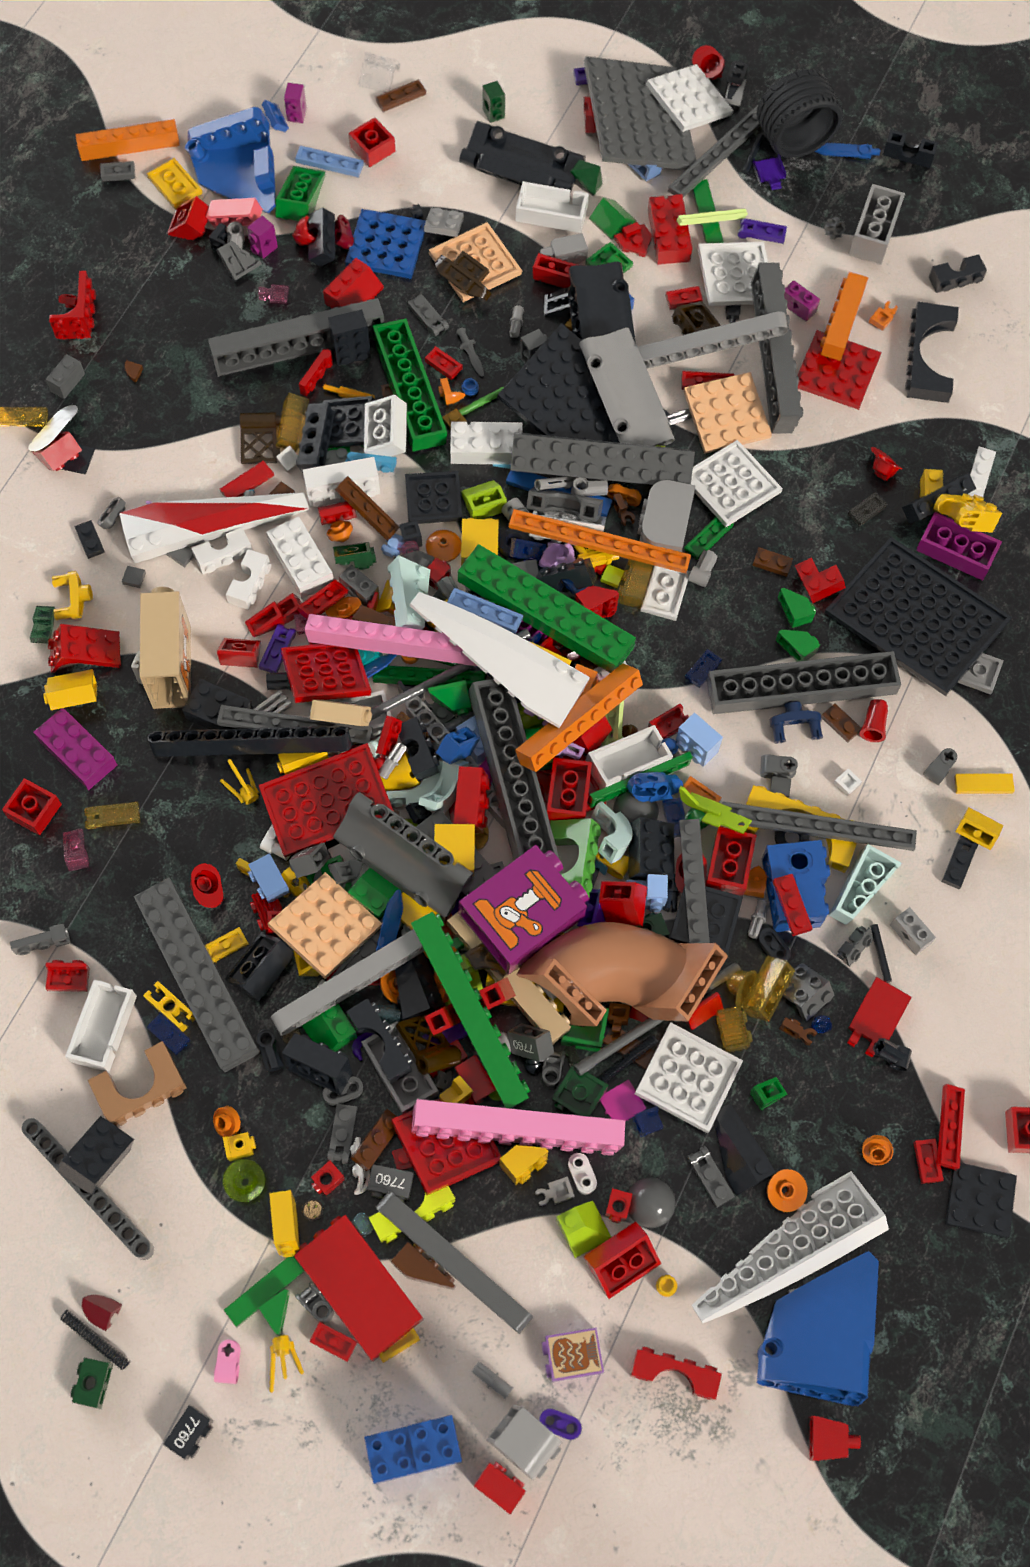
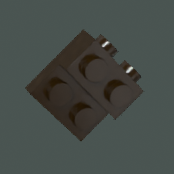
M703 301L678 306L672 315V321L681 328L682 335L721 326Z

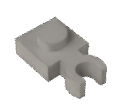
M568 1176L548 1183L549 1190L538 1189L535 1192L536 1195H545V1200L540 1201L539 1206L546 1205L550 1199H553L554 1204H558L575 1197Z

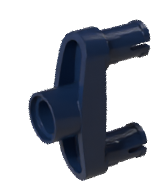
M801 702L785 704L786 713L769 719L775 744H778L779 741L780 743L786 742L784 725L807 723L810 727L811 740L823 738L820 724L822 722L821 713L802 710Z

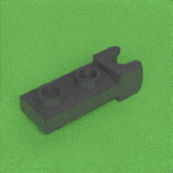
M64 924L49 927L50 931L11 941V949L16 955H27L32 950L48 949L53 944L56 947L69 944L68 929L65 928Z

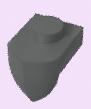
M350 860L330 865L329 867L336 884L354 881L360 875L363 862Z

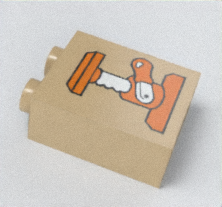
M156 587L152 589L151 593H140V679L153 709L184 707L191 696V625L179 591L174 592L169 587Z

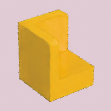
M459 1075L453 1080L452 1085L440 1094L439 1098L442 1102L463 1104L471 1097L473 1090Z

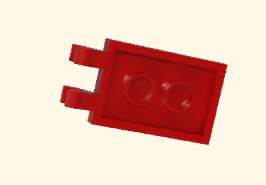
M876 977L848 1027L853 1033L847 1044L855 1047L860 1037H864L871 1041L865 1054L872 1058L875 1055L873 1050L874 1043L879 1038H885L889 1041L912 997Z

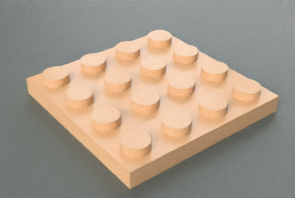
M488 222L429 249V254L434 262L437 261L440 255L454 262L459 254L465 251L489 269V274L481 282L488 290L522 274L521 268ZM448 281L462 302L473 298Z
M751 372L684 388L683 391L704 454L719 451L736 440L744 445L771 438L772 434Z
M326 872L268 923L270 929L325 979L382 926V923L349 896L348 892L339 884H336L335 880Z

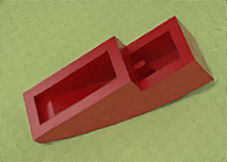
M291 593L280 602L276 603L274 601L245 621V624L252 637L263 635L276 629L278 624L285 625L301 616L297 608L302 602L298 596Z

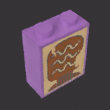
M597 1328L545 1336V1342H541L543 1355H548L549 1364H545L547 1378L551 1377L552 1382L604 1373Z

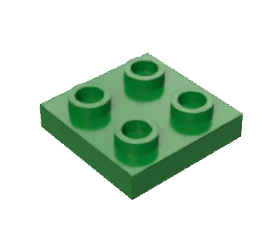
M611 242L586 259L585 262L587 266L621 262L623 274L633 267V261Z

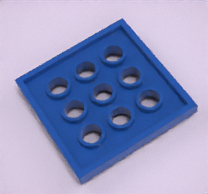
M361 209L353 235L354 243L349 248L345 261L346 267L357 258L368 265L373 272L412 279L425 234L424 225L426 221ZM373 225L378 226L376 229L370 228ZM389 228L394 229V231L388 232L386 230ZM408 231L410 234L404 235L403 232ZM374 239L372 242H367L366 240ZM390 242L389 245H383L382 243ZM400 245H406V246H407V247H405V248H403V249H402V248H399ZM364 252L370 253L368 256L362 255ZM380 255L387 256L384 259L378 258ZM397 258L403 259L401 262L395 261Z

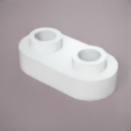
M582 1153L573 1154L568 1161L569 1171L577 1190L581 1194L589 1195L596 1189L597 1180L588 1158ZM581 1160L583 1165L577 1167L575 1161ZM583 1180H589L590 1185L584 1186Z

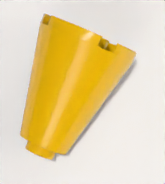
M406 750L398 761L399 765L395 766L388 779L381 777L386 791H398L420 785L421 781H418L413 775L408 761L410 756Z

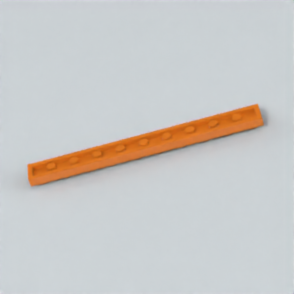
M516 509L513 510L509 523V528L685 574L691 554Z

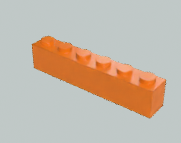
M175 119L76 134L77 146L82 161L180 146Z
M849 272L847 278H843L840 287L843 290L839 289L836 298L839 302L835 301L832 310L835 313H831L828 321L831 325L827 324L824 335H827V337H823L820 347L823 348L821 355L841 361L869 277Z

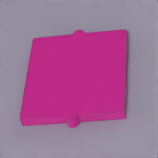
M629 1080L606 1092L600 1100L606 1110L605 1114L609 1115L611 1119L627 1121L646 1110L640 1097L635 1095L636 1090Z

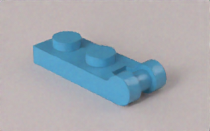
M357 452L348 453L345 462L374 457L377 471L384 473L393 472L397 464V457Z

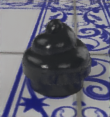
M525 1058L523 1065L526 1070L536 1076L542 1069L543 1061L536 1062L535 1060Z

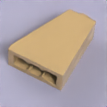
M312 700L310 715L312 720L369 726L372 718L371 707L331 700Z

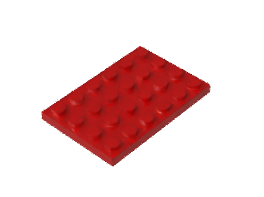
M368 743L259 785L285 858L316 844L334 839V834L342 823L351 800L358 792L371 799L374 805L383 804L393 811ZM375 815L377 818H383L380 815Z

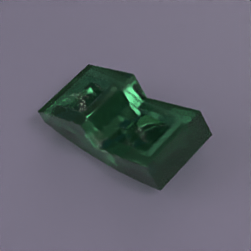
M36 606L32 618L34 625L30 635L31 643L48 644L54 626L55 607Z

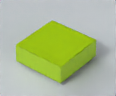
M608 564L602 575L601 582L618 588L625 570Z

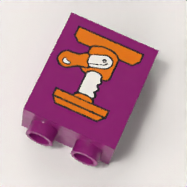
M537 845L533 846L459 901V915L508 975L548 943L582 920L587 908L585 902L589 900L587 892L579 882L574 880L569 884L559 873L564 868L556 854L551 850L543 853Z

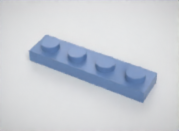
M300 146L295 157L296 163L358 178L364 166L363 160L305 146Z
M457 588L453 589L447 603L482 617L516 634L523 619V615Z

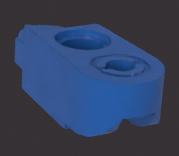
M664 772L638 773L632 776L627 783L628 791L641 802L673 799L672 795L678 793L680 786H683V781L676 774L666 775Z

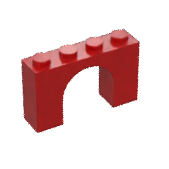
M508 977L479 990L482 999L479 1001L482 1007L487 1006L488 1010L516 996ZM452 1003L425 1016L433 1036L461 1022Z

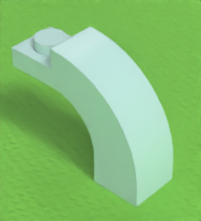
M459 760L449 764L443 761L440 778L435 788L430 793L420 797L419 805L425 806V809L429 811L440 809L445 813L456 800L459 766L468 767L469 762Z
M439 761L438 769L440 773L424 779L416 788L404 791H386L393 807L407 806L409 803L419 802L421 796L430 793L440 778L443 761Z
M600 802L596 805L591 818L608 834V836L604 837L598 852L612 864L624 855L632 839V827L621 811L615 814L606 804Z

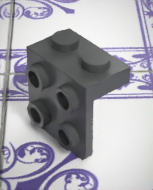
M803 963L799 964L775 986L779 994L797 1006L801 1018L805 1021L816 1015L835 996L830 981Z

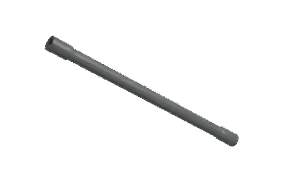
M526 628L516 633V635L525 640L531 639L530 633ZM457 664L390 700L372 707L371 721L428 691V688L438 686L474 666Z
M734 962L721 970L706 993L741 973L740 966ZM648 1018L599 1051L573 1065L575 1072L581 1076L595 1067L596 1064L664 1020Z

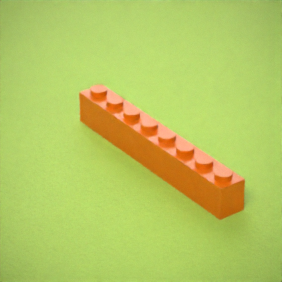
M624 663L618 666L576 701L560 728L548 723L515 749L520 765L537 772L643 684L639 670Z

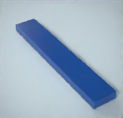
M510 470L506 484L529 491L535 487V480L546 479V477L531 472ZM562 487V488H555V489H550V490H555V491H560V492H565V493H570V494H571V489H572V487H571V488H568V489H565L564 487ZM586 496L603 500L601 516L607 517L613 500L602 496Z

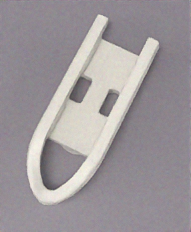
M361 1137L355 1138L354 1145H351L352 1155L361 1144ZM355 1163L352 1172L354 1177L358 1178V1186L354 1194L358 1195L367 1190L371 1173L370 1170L365 1171Z

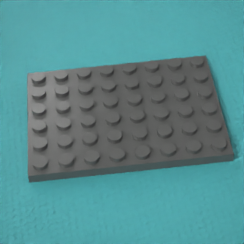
M585 56V72L603 162L642 166L657 165V167L680 170H687L696 162L690 130L682 132L645 85L648 79L677 71V67Z

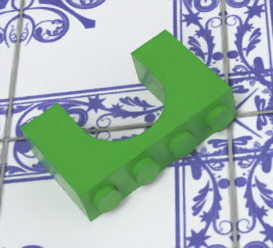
M592 818L553 820L550 826L555 844L557 846L578 845L579 857L576 864L568 872L561 875L569 884L574 880L579 882L590 897L601 826Z

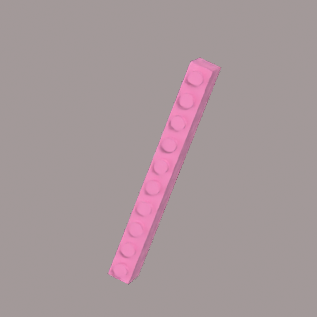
M309 614L305 627L308 642L477 666L462 653L463 649L458 645L454 646L449 641L450 638L440 632Z

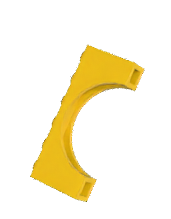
M753 785L746 805L843 819L835 813L829 814L824 812L819 807H811L805 805L800 800L789 799L782 793L768 791L763 786ZM748 826L745 832L756 834L759 828ZM825 838L829 851L827 865L832 869L845 873L850 865L857 843Z

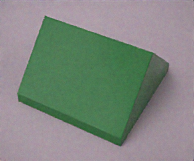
M605 197L601 199L589 218L611 240L615 238V235L622 233L623 227L636 223V220L615 200Z

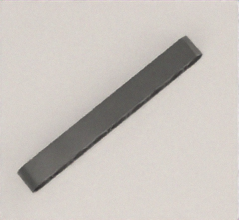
M34 1118L25 1120L22 1124L23 1134L58 1171L60 1163H56V1158L60 1154L66 1155L68 1153L67 1150L38 1120ZM33 1125H37V1131L29 1134L30 1128ZM50 1139L51 1145L43 1149L44 1141ZM61 1175L134 1256L140 1260H148L152 1257L154 1253L152 1243L100 1187L92 1196L88 1193L84 1194L83 1189ZM100 1199H105V1206L97 1209V1202ZM119 1214V1221L111 1224L110 1219L112 1215ZM133 1229V1236L130 1239H125L124 1233L126 1230ZM142 1244H147L148 1249L146 1253L140 1255L138 1248Z
M388 1191L375 1208L513 1330L520 1334L533 1316L398 1197Z

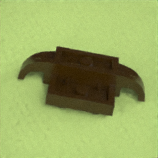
M462 251L454 262L443 255H440L435 262L441 277L443 276L466 295L481 297L486 301L492 295L481 283L489 274V269L465 251Z

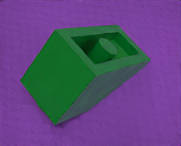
M786 588L780 589L778 599L791 628L812 622L816 610L809 599Z
M780 630L776 641L797 662L808 661L818 652L820 647L817 638L811 636L808 632Z

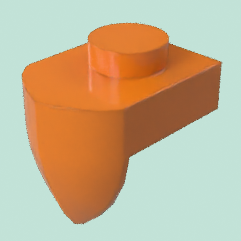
M447 378L440 379L438 392L439 396L443 397L445 405L454 404L465 397V394L462 392H451Z
M759 865L750 870L744 895L764 898L767 875Z

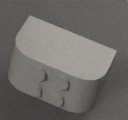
M872 184L849 252L850 256L882 264L905 193Z
M662 480L651 487L648 499H644L637 533L641 535L640 542L682 552L696 485Z
M513 1405L486 1440L533 1480L536 1477L539 1479L547 1469L545 1464L549 1459H555L561 1451L559 1446L562 1443L559 1438L524 1407Z

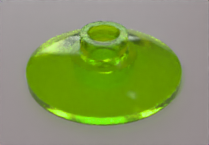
M248 1159L232 1163L226 1169L223 1176L225 1192L230 1198L239 1202H248L255 1199L262 1192L265 1185V1175L262 1168L256 1162ZM244 1178L249 1180L247 1185L241 1184Z

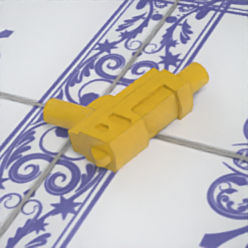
M577 545L574 546L580 554L577 559L590 558L593 568L599 565L611 564L613 560L619 559V556L585 549Z

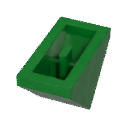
M777 1077L754 1086L750 1095L759 1109L763 1110L786 1096L787 1093Z
M285 1289L259 1307L268 1324L278 1336H282L290 1291Z

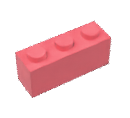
M256 198L212 200L206 217L214 228L219 223L228 227L231 222L235 221L241 223L242 226H249L261 216L263 209Z

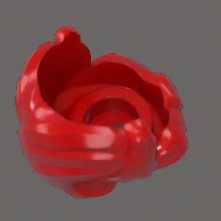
M308 216L299 220L296 230L292 234L294 241L300 246L310 245L318 236L309 230Z

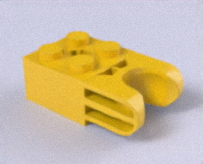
M942 494L934 505L936 511L949 516L959 526L976 532H993L1002 515V512L997 510L996 505L984 502V498L976 494L974 496L968 494Z

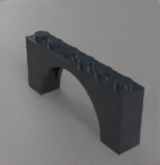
M917 302L916 308H912L911 319H913V322H911L909 331L912 333V336H910L908 343L911 351L908 352L907 361H910V365L907 366L906 376H909L905 383L907 398L949 403L953 393L954 379L936 373L925 363L920 352V343L934 333L943 331L954 332L958 322L959 307Z

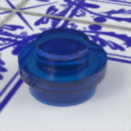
M816 1016L814 1021H812V1028L819 1033H826L832 1029V1023L827 1016Z

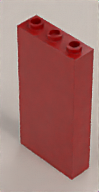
M344 1215L342 1218L338 1216L330 1223L331 1226L324 1231L322 1229L313 1236L314 1240L308 1245L307 1243L302 1244L294 1256L373 1362L380 1356L381 1352L387 1351L424 1319L347 1216Z

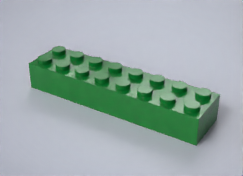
M407 319L374 325L373 341L392 395H396L407 403L406 435L412 452L446 444L447 430Z

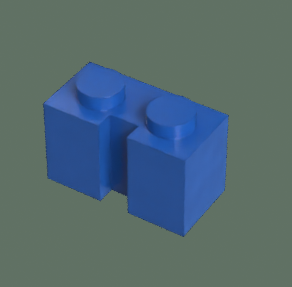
M467 726L463 727L457 733L451 732L445 735L436 753L444 762L453 764L471 756L480 737Z

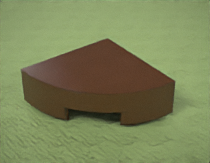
M126 360L125 371L132 381L137 382L143 366Z

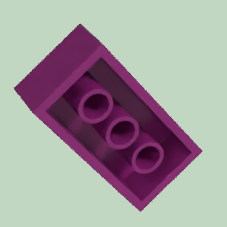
M934 512L916 551L983 580L1002 541L982 532L970 531L966 527L956 524L955 520Z
M61 708L33 732L38 741L88 790L117 766L114 757L64 708Z

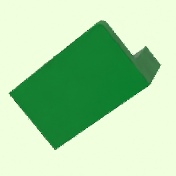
M605 1008L607 1011L597 1026H585L584 1028L569 1025L570 1030L562 1036L561 1045L594 1052L602 1049L609 1008Z

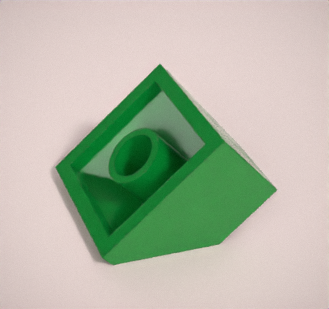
M466 680L428 688L432 701L449 712L458 714V716H464L469 714V711H473Z

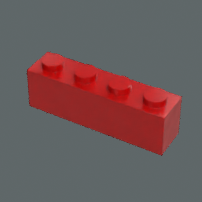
M538 253L533 265V279L562 288L570 287L569 268L577 264Z

